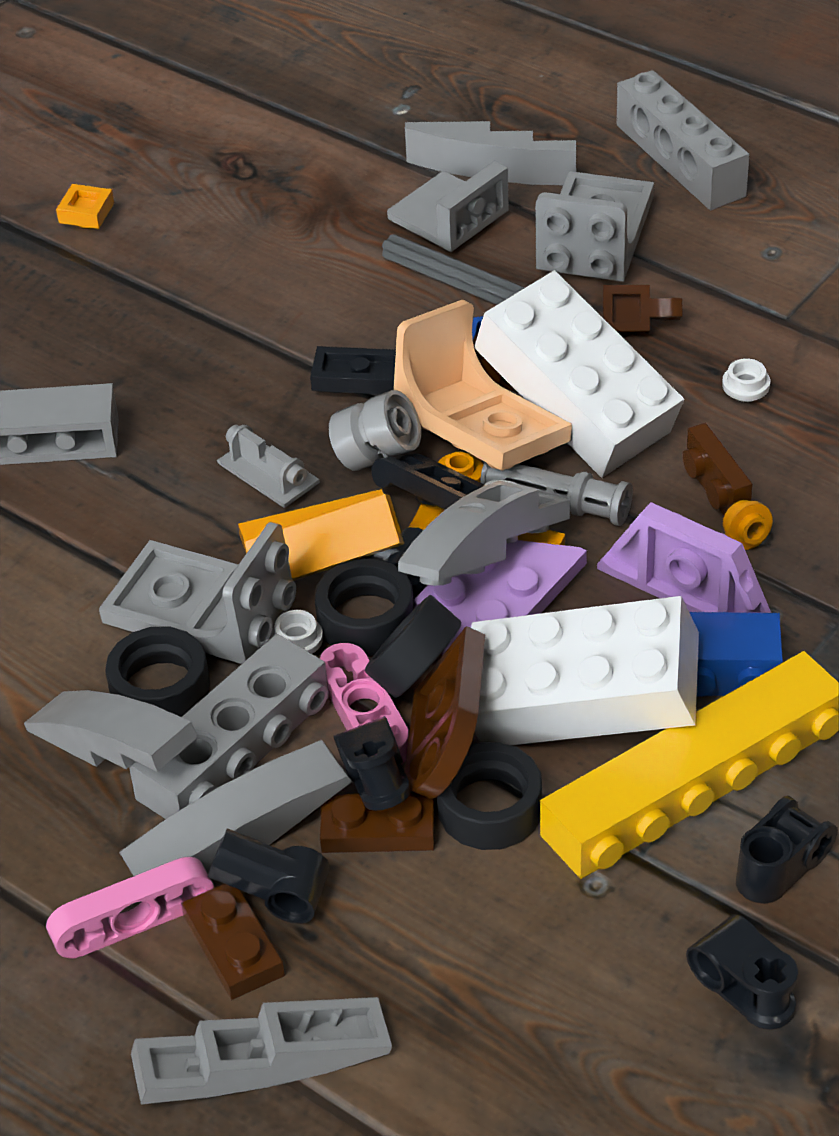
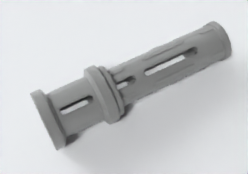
M484 462L480 480L482 484L492 480H508L519 485L537 488L539 493L570 499V512L572 515L583 516L584 513L609 518L611 523L617 526H622L626 521L632 503L633 486L630 482L621 481L619 485L595 480L592 474L587 472L576 473L572 477L521 464H516L510 469L501 471L488 466L486 462Z

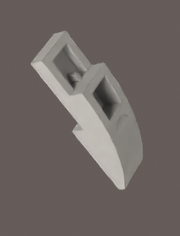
M496 481L483 486L445 509L419 534L398 561V572L419 576L421 583L434 586L451 583V577L460 574L482 573L485 571V566L506 559V543L516 542L518 535L547 532L549 525L570 519V499L539 493L537 488L503 481Z

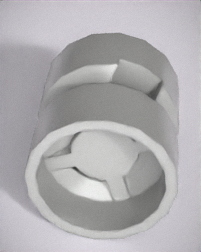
M390 390L370 398L365 403H357L336 411L331 416L329 422V437L332 448L341 463L352 471H359L372 466L375 460L379 458L397 457L415 450L421 440V425L418 414L407 396L398 390Z

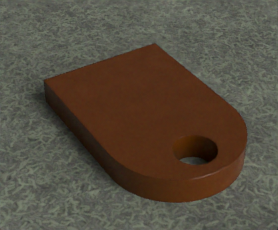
M468 626L463 629L414 691L405 773L409 779L411 790L430 799L439 796L454 779L469 750L477 725L485 634Z

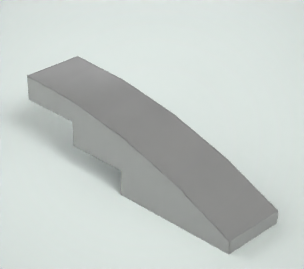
M490 121L405 122L407 163L450 174L472 177L496 161L508 167V182L530 185H564L569 171L576 172V140L533 141V131H490Z
M90 690L63 691L24 722L28 732L95 767L107 759L124 769L129 768L134 762H138L158 772L197 739L190 720L152 704L118 694Z
M320 740L271 760L214 789L162 821L119 853L133 876L183 857L199 859L208 873L227 828L270 845L352 781L327 745Z
M378 997L269 1002L262 1004L258 1018L199 1021L194 1036L137 1038L132 1047L131 1057L140 1103L150 1104L244 1092L326 1074L387 1055L391 1051L392 1044Z

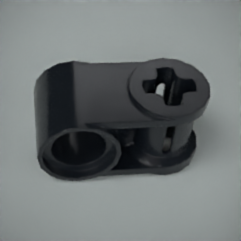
M386 716L333 736L347 775L354 782L361 800L367 809L374 811L385 810L402 803L409 797L412 792L411 785L401 765L403 763L402 756Z
M784 796L762 820L741 838L736 874L738 891L746 899L756 903L765 904L777 901L805 873L823 861L836 840L838 827L829 821L820 823L800 810L798 802L794 798Z
M735 914L730 916L687 948V962L696 978L705 987L719 994L744 1015L751 1024L764 1029H777L787 1025L794 1017L796 1000L792 990L796 986L798 979L797 964L790 955L781 951L760 934L744 917Z

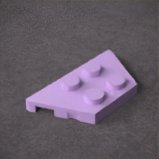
M652 502L639 514L630 527L597 563L598 570L658 598L682 596L689 612L771 613L741 542Z
M521 540L506 543L505 560L485 566V571L479 574H460L451 577V583L446 585H427L414 599V608L426 597L432 595L461 620V627L441 653L443 656L466 626L471 628L472 622L541 614L587 564V550L581 547Z

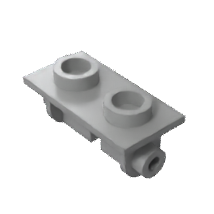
M233 425L227 431L226 440L229 442L230 451L219 458L217 464L283 508L320 483L317 477L304 468L303 461L298 458H291L273 445L269 447L264 439L253 433L251 427L247 425Z

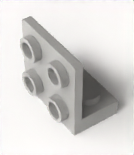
M494 161L467 181H463L447 172H440L387 210L388 219L452 252L509 210L508 167Z

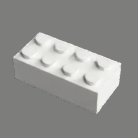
M555 270L486 311L483 315L474 348L524 399L572 424L571 439L567 443L601 478L671 432L684 398Z
M682 596L472 622V629L485 634L479 711L474 732L480 742H500L507 745L695 725L699 631Z

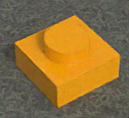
M72 184L56 209L58 222L82 228L99 229L114 205L112 189Z

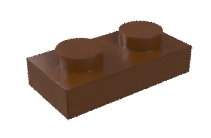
M706 422L688 428L687 450L683 451V463L688 475L691 478H697L705 489L711 506L716 510L720 509L723 515H725L726 511L734 503L742 500L751 501V481Z
M411 793L402 803L392 808L374 811L364 806L359 794L334 795L321 805V853L434 850V798L430 799L418 793Z
M224 883L181 902L185 920L231 1000L285 976L283 961L239 889Z

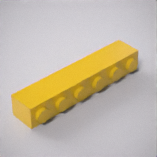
M805 651L795 655L696 711L694 726L666 728L541 799L540 836L580 879L598 869L611 867L622 855L644 842L650 843L657 840L668 828L688 816H697L703 813L712 802L729 792L746 788L755 777L777 764H787L798 752L818 740H827L839 731V682Z

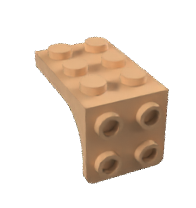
M460 300L405 320L399 325L396 340L394 390L400 391L411 401L418 414L422 429L433 432L452 443L454 447L467 451L485 461L488 466L501 471L510 469L516 464L537 455L545 454L553 448L570 442L571 423L501 387L485 372L478 360L473 344L472 325L474 307L471 303Z

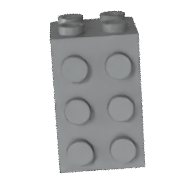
M569 171L560 194L543 192L537 198L536 269L545 271L555 270L559 273L624 282L654 197V182Z
M269 522L239 564L149 540L100 606L99 612L102 623L131 632L148 627L170 626L188 632L201 643L206 654L243 664L259 647H262L269 640L275 621L283 611L290 609L295 599L296 584L292 581L288 560L289 547L285 544L282 526Z

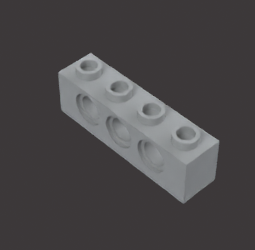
M655 71L639 73L635 77L617 83L616 125L711 211L746 197L749 153Z
M275 634L182 716L192 722L197 739L158 772L138 762H134L129 767L135 799L167 819L214 789L253 770L254 766L273 748L282 746L289 738L291 732L309 715L316 714L324 706L329 698L325 661L281 635Z

